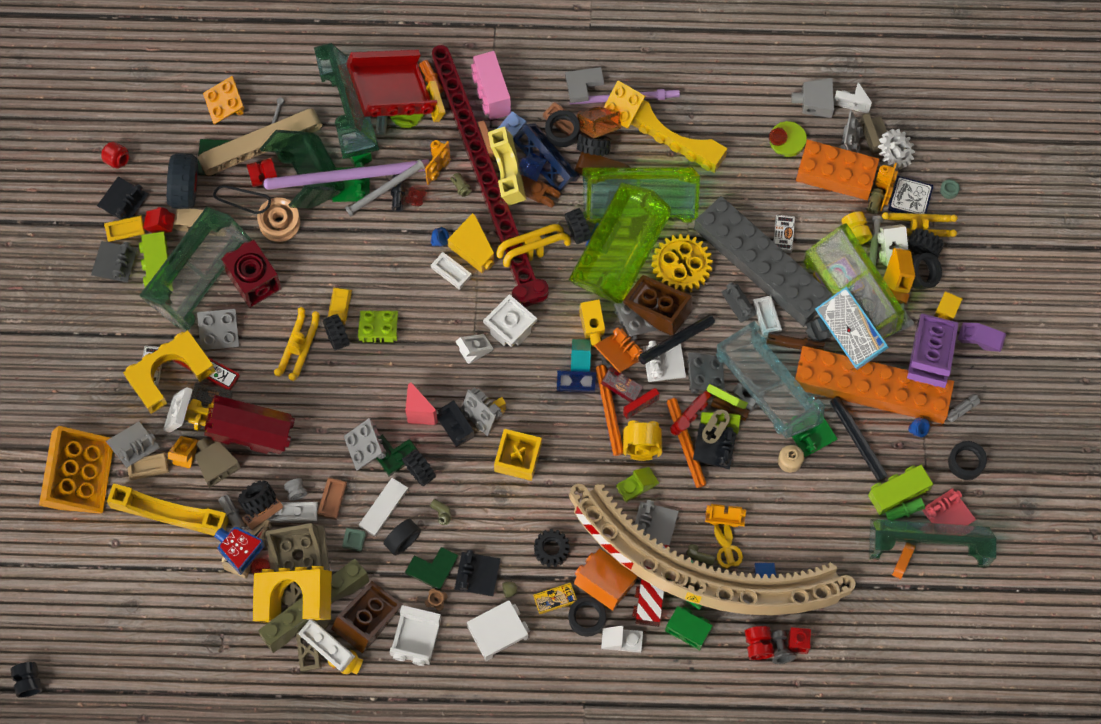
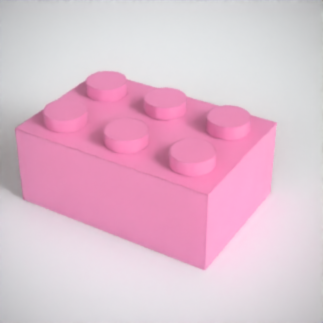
M491 51L473 56V64H471L473 73L471 75L474 84L477 83V94L479 99H482L484 114H488L490 121L508 116L511 113L510 96L495 52Z

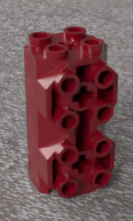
M218 395L212 398L211 403L214 405L213 408H209L204 436L211 437L213 441L228 445L236 443L248 446L252 451L264 454L269 452L281 454L289 447L291 436H288L290 429H293L295 418L291 417V414Z

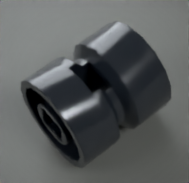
M36 662L17 664L10 669L12 680L16 682L14 684L16 697H30L42 692L41 681L37 678L39 672Z

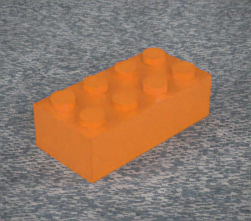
M807 139L796 181L868 201L879 158Z

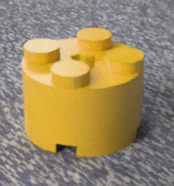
M635 420L629 421L628 426L623 429V454L625 456L628 454L630 459L639 461L652 460L654 455H657V457L661 456L662 429L659 427V423L656 421L639 423Z

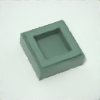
M346 528L342 548L362 552L366 531Z

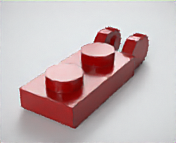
M707 391L700 394L670 427L671 433L678 436L682 431H685L690 426V423L697 418L696 412L698 410L701 412L709 404L707 400L712 395Z

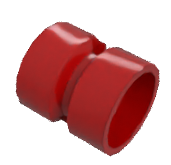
M272 158L261 160L260 164L257 162L246 164L253 188L263 185L266 178L277 177Z
M757 626L745 630L746 643L750 644L747 647L750 660H762L774 656L773 644L769 642L772 639L769 626Z

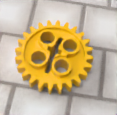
M680 234L679 239H676L672 235L671 241L665 238V244L660 242L659 248L654 250L655 255H652L653 262L651 263V267L654 268L653 274H657L656 281L662 279L661 283L667 284L677 290L681 289L684 293L687 288L692 292L693 286L699 289V283L705 285V279L710 277L709 273L712 272L711 265L713 263V260L710 259L711 253H706L708 251L707 246L702 248L703 241L696 243L697 237L689 240V234L685 239ZM685 249L688 250L689 253L683 254L680 251ZM665 259H672L673 262H672V263H667V262H665L664 260H665ZM697 264L699 268L694 269L691 265ZM680 273L683 275V277L678 278L675 276V274Z

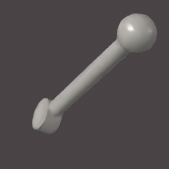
M282 97L277 99L278 105L271 124L276 123L280 107L284 104Z

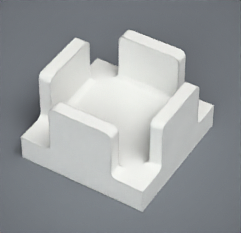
M510 294L483 320V323L490 328L491 335L503 346L508 344L510 347L514 344L519 346L531 334V327L537 322V318Z

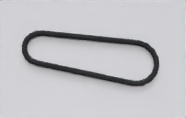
M221 185L213 193V197L216 200L253 214L264 213L271 205V199L266 194L232 186ZM221 188L237 190L266 197L268 205L262 211L257 212L218 198L216 193Z

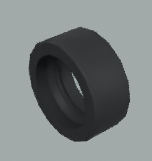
M559 110L552 113L545 123L546 136L557 147L573 145L578 140L580 134V122L577 116L567 110ZM559 120H568L573 124L574 131L566 138H559L552 132L553 124Z
M927 252L912 256L915 271L912 286L920 290L935 287L942 277V267L938 258ZM921 260L927 264L929 269V277L926 282L921 279L918 271Z
M962 441L956 444L948 458L951 472L963 480L977 478L983 472L987 463V455L983 447L972 441ZM963 450L972 451L979 459L978 467L972 471L963 470L956 462L957 454Z
M406 519L389 533L384 540V545L394 556L399 555L414 543L420 535L421 529L411 519Z
M581 597L574 601L570 607L568 614L569 625L578 635L585 637L594 636L605 626V607L593 597ZM582 606H593L598 611L599 620L595 626L584 628L577 623L576 612Z

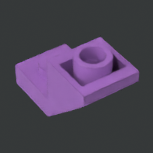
M963 322L958 340L961 343L978 344L985 351L1001 352L1006 334L980 323Z

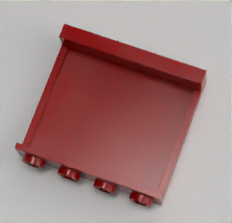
M419 50L350 53L346 65L364 117L430 114L433 112L438 102L437 100L430 99L417 63L421 56Z

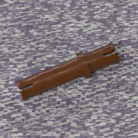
M768 332V338L771 339H767V345L802 350V346L824 351L825 342L808 340L806 337L801 339Z

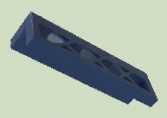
M535 123L525 124L513 138L518 147L554 189L561 192L569 182H576L579 179L580 175ZM524 134L528 136V145H524L520 140ZM533 147L539 149L540 158L534 157ZM544 161L550 162L551 172L545 170ZM555 174H560L564 179L560 185L556 183Z

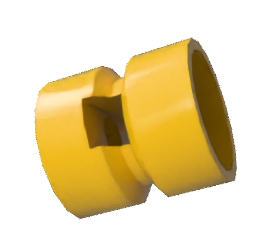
M853 212L842 218L841 222L845 232H847V239L851 246L862 245L872 239L869 226H866L868 222L864 212Z

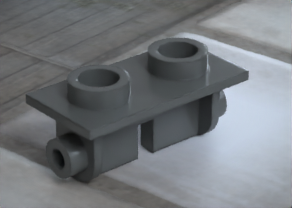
M729 283L726 286L727 289L721 292L740 323L757 315L738 284Z

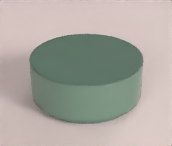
M951 179L945 180L940 187V193L946 199L955 198L960 190L959 184Z

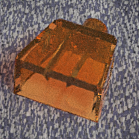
M598 106L585 111H579L577 114L580 122V131L592 138L621 129L620 111Z

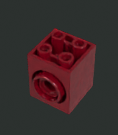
M255 240L243 243L240 248L226 253L221 258L226 274L249 308L282 289L278 274Z

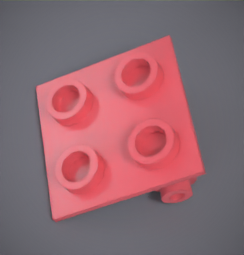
M953 488L926 505L925 509L922 510L944 541L976 520L960 499L962 497L961 492H955Z

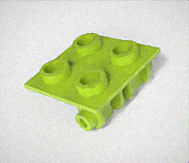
M360 311L359 341H363V343L373 342V338L374 343H376L377 338H380V343H382V338H384V342L393 343L397 341L398 311Z

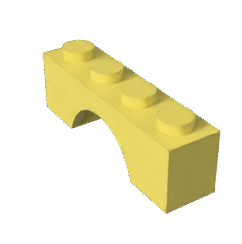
M505 126L488 132L490 146L500 170L501 178L498 180L501 197L509 206L526 200L512 134Z

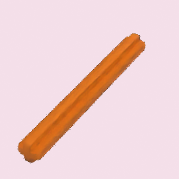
M605 365L596 366V373L614 456H619L623 454V446L610 389L600 384L607 369Z
M676 398L667 400V406L673 423L682 414ZM686 429L678 437L696 488H701L706 485V481L699 461L693 460L695 449L689 432Z

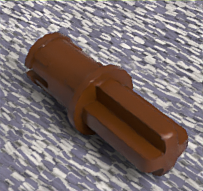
M717 396L711 402V406L716 409L725 410L728 414H739L740 419L743 421L746 420L750 411L737 407Z

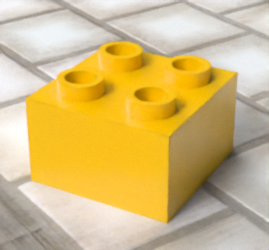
M504 429L494 462V472L532 481L542 447V438Z

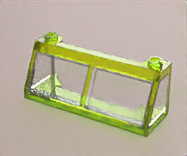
M847 223L839 226L805 251L804 264L806 268L818 273L827 289L832 293V296L847 287L882 338L902 329L905 311Z

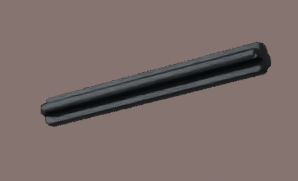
M707 315L638 356L641 364L650 362L715 323V319L712 315Z
M840 397L833 398L830 404L877 481L884 480L887 477L885 470Z

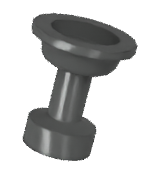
M784 630L772 632L771 641L776 642L778 649L772 662L774 664H785L793 661L796 658L795 653L786 649L784 640L787 638L786 632Z

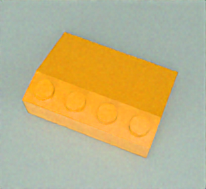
M63 426L56 427L51 433L39 506L57 510L102 514L113 450L106 442L110 438Z

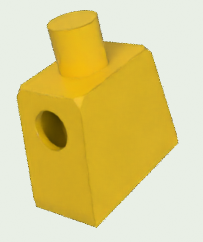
M599 299L582 302L579 308L585 339L590 338L592 347H595V344L602 341L601 336L605 333Z

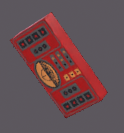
M656 388L652 389L626 405L623 409V415L626 419H629L658 401L660 393Z

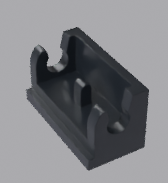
M454 400L438 410L437 419L456 448L474 438L472 427Z

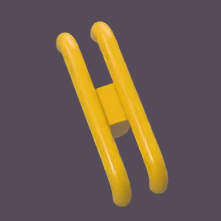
M888 212L882 214L884 220L910 221V228H906L907 236H911L915 229L928 230L929 233L933 232L935 236L938 235L939 237H955L957 235V231L954 229H928L929 222H956L958 217L955 214Z
M552 224L502 242L497 249L496 255L498 258H503L504 251L507 248L524 242L523 246L512 249L505 255L503 265L504 267H509L511 260L515 256L526 253L529 261L533 260L534 250L538 258L544 256V246L561 240L564 241V245L570 246L571 238L568 234L564 233L561 225ZM551 232H557V234L543 239L540 237Z
M303 307L298 308L297 320L278 368L274 370V374L277 377L283 375L291 354L298 355V359L293 372L288 377L291 381L298 379L318 328L319 312L314 311L312 313L311 325L305 338L304 334L300 332L305 319V309Z

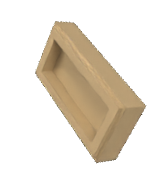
M165 453L146 456L128 467L130 480L169 473Z

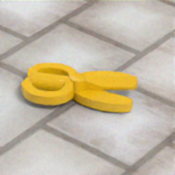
M724 524L723 535L719 526L714 525L716 540L723 547L717 553L718 564L725 569L731 568V566L738 567L742 563L743 555L737 546H731L733 536L730 526ZM732 550L738 554L739 558L736 562ZM722 553H725L727 564L722 562Z

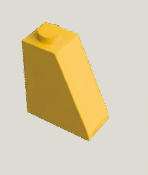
M472 213L447 239L448 247L480 273H483L494 265V252L476 216Z

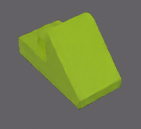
M650 467L634 470L633 475L616 484V488L627 503L658 485L659 481Z

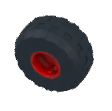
M175 153L170 156L166 197L167 205L171 208L189 209L195 205L198 182V158L193 154Z

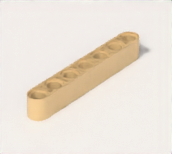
M313 108L307 109L205 151L198 156V160L205 174L213 175L312 134L321 129L322 123Z

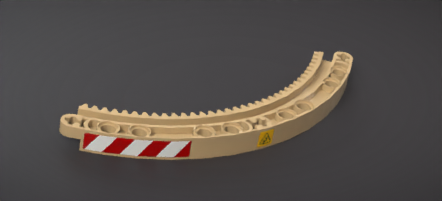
M575 484L570 490L569 498L575 506V515L602 548L641 579L691 603L740 614H794L836 604L840 598L850 595L855 588V580L848 575L839 577L836 573L838 568L831 562L827 567L822 565L821 569L815 567L814 571L808 569L807 573L802 570L800 575L797 572H794L792 576L787 573L785 578L781 573L777 578L774 574L770 578H768L767 574H764L763 578L756 574L755 578H753L751 573L745 577L743 572H741L740 576H737L736 571L729 575L727 569L722 573L719 567L714 571L712 565L708 569L705 563L698 566L697 560L691 563L690 557L684 560L683 554L677 557V551L670 553V547L663 549V543L657 545L656 538L649 540L650 534L644 536V529L637 530L638 524L632 526L633 520H626L627 514L621 515L622 508L616 509L617 502L612 503L613 497H608L609 491H604L605 485L597 484L593 490L588 491L586 486ZM575 492L582 493V496L580 497L579 494L575 495ZM843 583H844L845 585L849 584V587L844 586V587H842L841 590H840V587L842 586Z

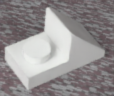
M859 83L857 84L855 95L850 94L848 91L837 90L834 98L835 106L867 114L872 103Z
M484 334L464 336L456 341L460 348L459 351L468 364L493 350Z
M624 626L603 628L601 649L641 653L643 631L624 630Z

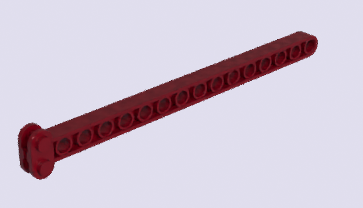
M437 45L432 49V62L438 74L440 84L444 89L443 92L500 243L520 235L509 206L501 197L498 177L450 51L444 45ZM444 55L445 57L438 58L437 56ZM445 70L451 71L449 73H443V71ZM455 85L456 88L451 89L449 86ZM458 100L462 101V103L455 104L454 102ZM462 116H467V117H468V118L465 119V120L460 119V117H462ZM469 131L474 132L472 135H467L466 133ZM473 147L480 148L478 151L472 150ZM479 163H485V164H486L485 166H482V167L478 166ZM486 178H490L492 181L484 182L483 180ZM492 194L498 195L497 198H490L489 196ZM497 210L504 211L503 214H496L495 212ZM503 226L510 227V229L506 231L502 230L501 228ZM523 243L507 248L504 254L506 255L510 250L523 246ZM526 253L515 256L509 266L516 283L512 290V297L524 307L545 301L549 295L547 282L543 279L535 278ZM516 258H520L523 261L520 263H515L513 260ZM524 274L529 276L527 279L520 278Z

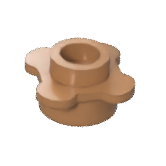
M430 589L425 605L426 607H434L437 611H441L444 608V601L448 596L445 592Z

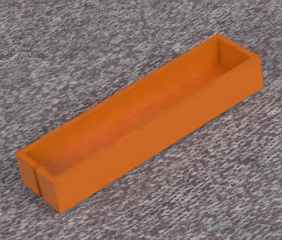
M802 346L792 389L830 398L840 397L843 401L944 424L948 415L954 381L947 379L945 388L907 379L908 370L870 361L857 370L845 355Z

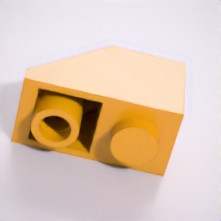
M894 248L882 283L894 291L909 293L915 278L912 254L909 250Z

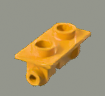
M707 505L705 522L712 525L725 524L731 527H745L746 509L729 506L728 512H724L725 505Z

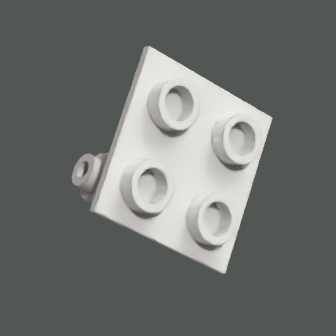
M650 341L649 345L643 346V352L657 345L656 341ZM681 344L645 364L648 382L686 378Z

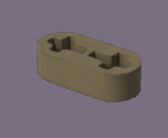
M717 410L711 416L702 432V438L706 443H715L720 438L730 420L727 411ZM722 413H724V418L726 419L725 423L720 422V424L716 426L715 424L718 420L716 418V415H721ZM713 427L717 428L714 432L716 438L706 439V431L710 432Z

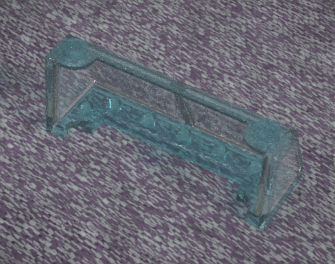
M755 321L717 344L716 356L721 363H725L773 422L774 429L779 435L782 434L787 439L823 423L824 404L819 398L815 400L813 396L809 397L767 346L765 337H761L757 332L760 330V327Z

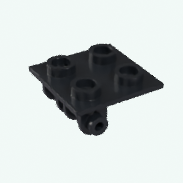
M117 177L97 206L121 220L132 218L149 193L143 191L141 185L136 184L134 186L124 179Z
M700 423L693 460L730 470L736 433L733 431V428L726 427L720 438L715 443L709 444L702 438V432L706 425ZM713 427L710 432L706 431V439H715L714 432L717 428Z
M473 550L462 552L454 590L493 597L501 558L478 555Z

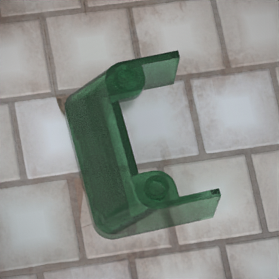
M275 130L260 148L263 152H275L281 163L292 164L297 175L337 170L320 137L313 132ZM343 181L303 185L304 188L289 203V207L314 208L340 195L345 189Z

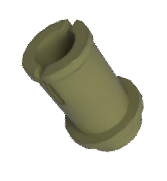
M455 173L453 175L455 179L451 177L450 180L458 189L459 195H462V197L468 196L472 191L471 185L466 183L461 173Z
M873 189L870 192L871 198L866 209L868 212L874 214L875 211V214L878 213L881 199H884V192L882 190Z

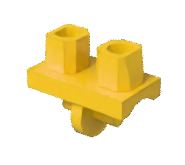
M192 399L188 404L184 420L194 424V430L199 431L201 426H205L209 408H213L214 404L211 403L208 408H203L200 400Z

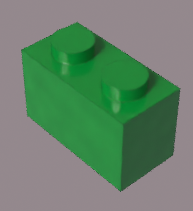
M677 606L666 625L665 632L700 651L713 625L710 624L708 619L701 616L698 618L693 615L690 609Z

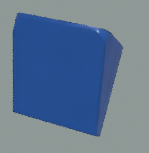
M775 563L754 564L755 576L759 574L763 578L764 574H767L768 578H770L774 574L776 577Z

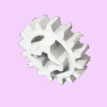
M892 129L882 134L883 138L879 139L882 143L878 146V148L882 149V152L879 154L884 156L883 162L888 161V166L893 165L894 167V164L897 163L895 169L899 168L900 170L910 165L911 160H914V157L911 155L915 153L911 149L914 144L909 142L910 137H905L906 132L900 133V129Z

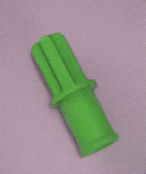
M919 497L907 503L903 502L902 506L891 509L885 514L888 521L891 522L903 516L910 517V514L924 510L925 505L922 498Z

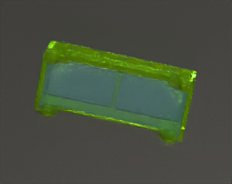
M693 167L583 168L584 217L590 223H600V220H603L604 217H678L684 223H691L692 220L698 218L700 175Z

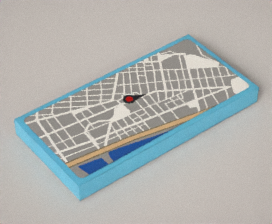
M847 287L815 308L857 370L889 348Z

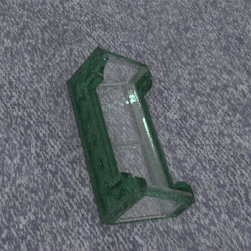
M206 207L139 296L176 327L189 331L196 320L195 315L192 313L225 269L221 258L226 253L240 248L243 243L252 241V239L230 215Z

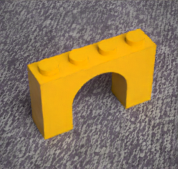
M188 330L177 334L172 341L162 344L157 351L145 355L140 362L128 366L126 371L123 372L125 378L150 414L167 404L154 383L155 372L163 363L171 360L184 362L199 382L216 372L213 364Z
M312 566V570H307V567H295V571H290V568H278V572H274V569H262V573H254L253 621L269 623L281 614L283 592L293 582L300 586L303 594L302 619L331 620L332 571L324 570V566Z

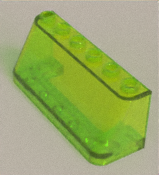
M621 183L568 280L574 285L611 302L622 303L670 217V206L653 190Z

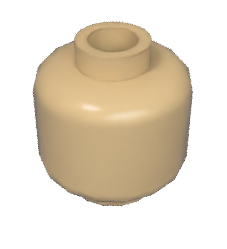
M796 445L783 447L778 456L780 468L788 473L798 471L804 461V453Z

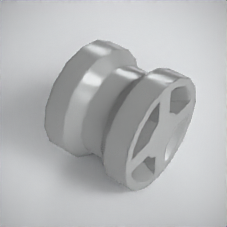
M301 478L290 480L284 484L285 490L289 493V501H296L307 495L306 489L302 486L303 481Z

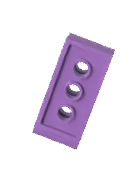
M920 314L915 331L907 379L942 388L946 387L947 379L951 372L958 322Z

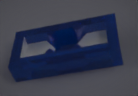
M557 370V391L595 393L596 372Z

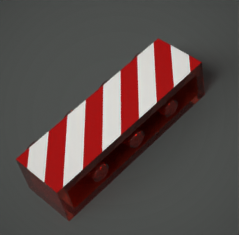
M663 545V549L670 547V545ZM641 579L640 586H636L635 598H639L638 606L634 605L632 617L636 618L635 624L659 627L664 591Z

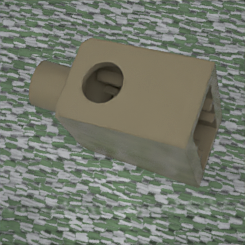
M203 438L197 443L200 452L195 457L209 488L241 469L238 461L220 442L210 444L207 438Z

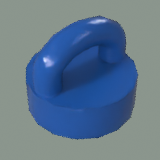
M443 227L434 229L431 245L438 247L447 245L448 231Z
M920 417L916 418L910 424L908 431L914 436L925 437L930 429L929 421Z

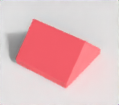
M410 382L407 389L405 410L407 422L411 424L436 425L438 423L436 409Z

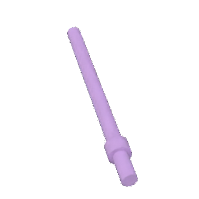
M657 89V91L639 92L646 96L645 99L665 100V98L680 97L679 90L665 91V89ZM610 95L589 96V101L570 103V105L606 102Z

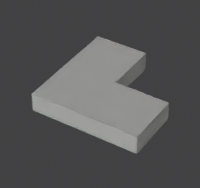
M601 67L565 72L570 103L589 101L587 87L604 85Z

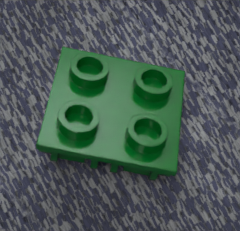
M358 162L354 167L333 168V171L365 166L362 162ZM370 178L332 182V202H357L370 194Z
M818 407L799 418L797 416L793 417L791 422L785 425L796 445L803 451L804 458L838 440Z

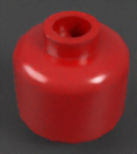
M110 142L103 147L101 158L107 165L119 169L128 163L129 151L117 142Z

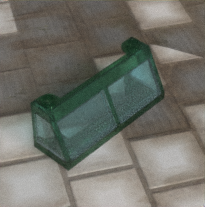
M332 43L314 47L321 82L328 80L331 82L332 87L337 86L345 114L335 120L343 159L378 151L379 146L371 118L364 117L346 65L349 57Z
M871 519L869 559L879 560L881 553L891 550L896 542L967 546L968 556H972L977 560L978 567H988L996 559L997 538L990 527Z

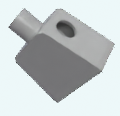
M833 78L804 82L802 92H792L791 103L802 104L803 114L832 118L834 111Z

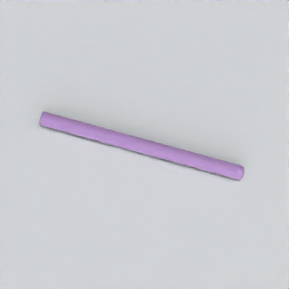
M428 159L421 160L425 167L429 164ZM410 161L266 178L264 180V187L270 190L401 174L418 162Z

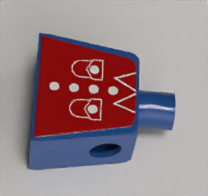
M234 527L230 533L220 528L214 535L221 542L217 547L218 551L240 575L265 547L264 542L260 538L238 527Z

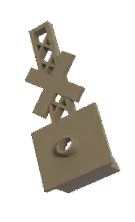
M312 523L265 531L270 569H274V572H278V568H290V571H295V567H307V570H312V566H324V570L330 571L324 525L315 526ZM299 551H303V557L300 560H296L295 555ZM296 582L290 584L291 592L286 590L282 595L281 602L288 607L300 600L299 598L302 596V590L296 585ZM314 620L325 630L330 624L328 620ZM300 629L295 634L300 671L306 672L322 669L320 653L311 645L307 647L303 644V638L298 634L301 631ZM310 653L314 656L315 665L305 666V659Z

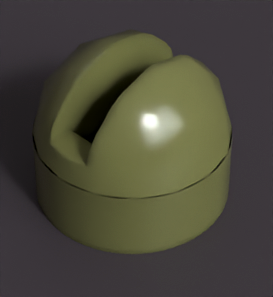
M507 581L502 583L505 598L512 597L517 593V585L514 582Z

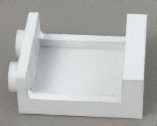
M510 600L467 622V627L485 661L492 659L494 654L518 641L528 639V632L530 630L525 621L521 622L518 617L520 611L516 604H511Z
M402 605L394 642L390 648V655L393 656V659L398 661L411 660L413 664L424 666V664L430 665L441 623V614Z

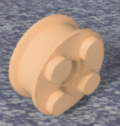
M272 198L269 209L264 213L257 214L262 234L274 242H284L293 238L300 228L298 209L293 202L285 198ZM268 200L262 204L259 211L267 207ZM276 218H283L280 222L275 221Z

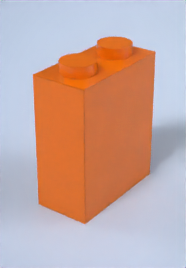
M599 548L595 554L591 553L588 556L584 566L580 565L576 570L575 575L577 577L574 584L613 611L634 586L638 576Z

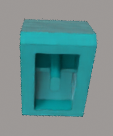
M572 339L571 376L590 377L591 341Z

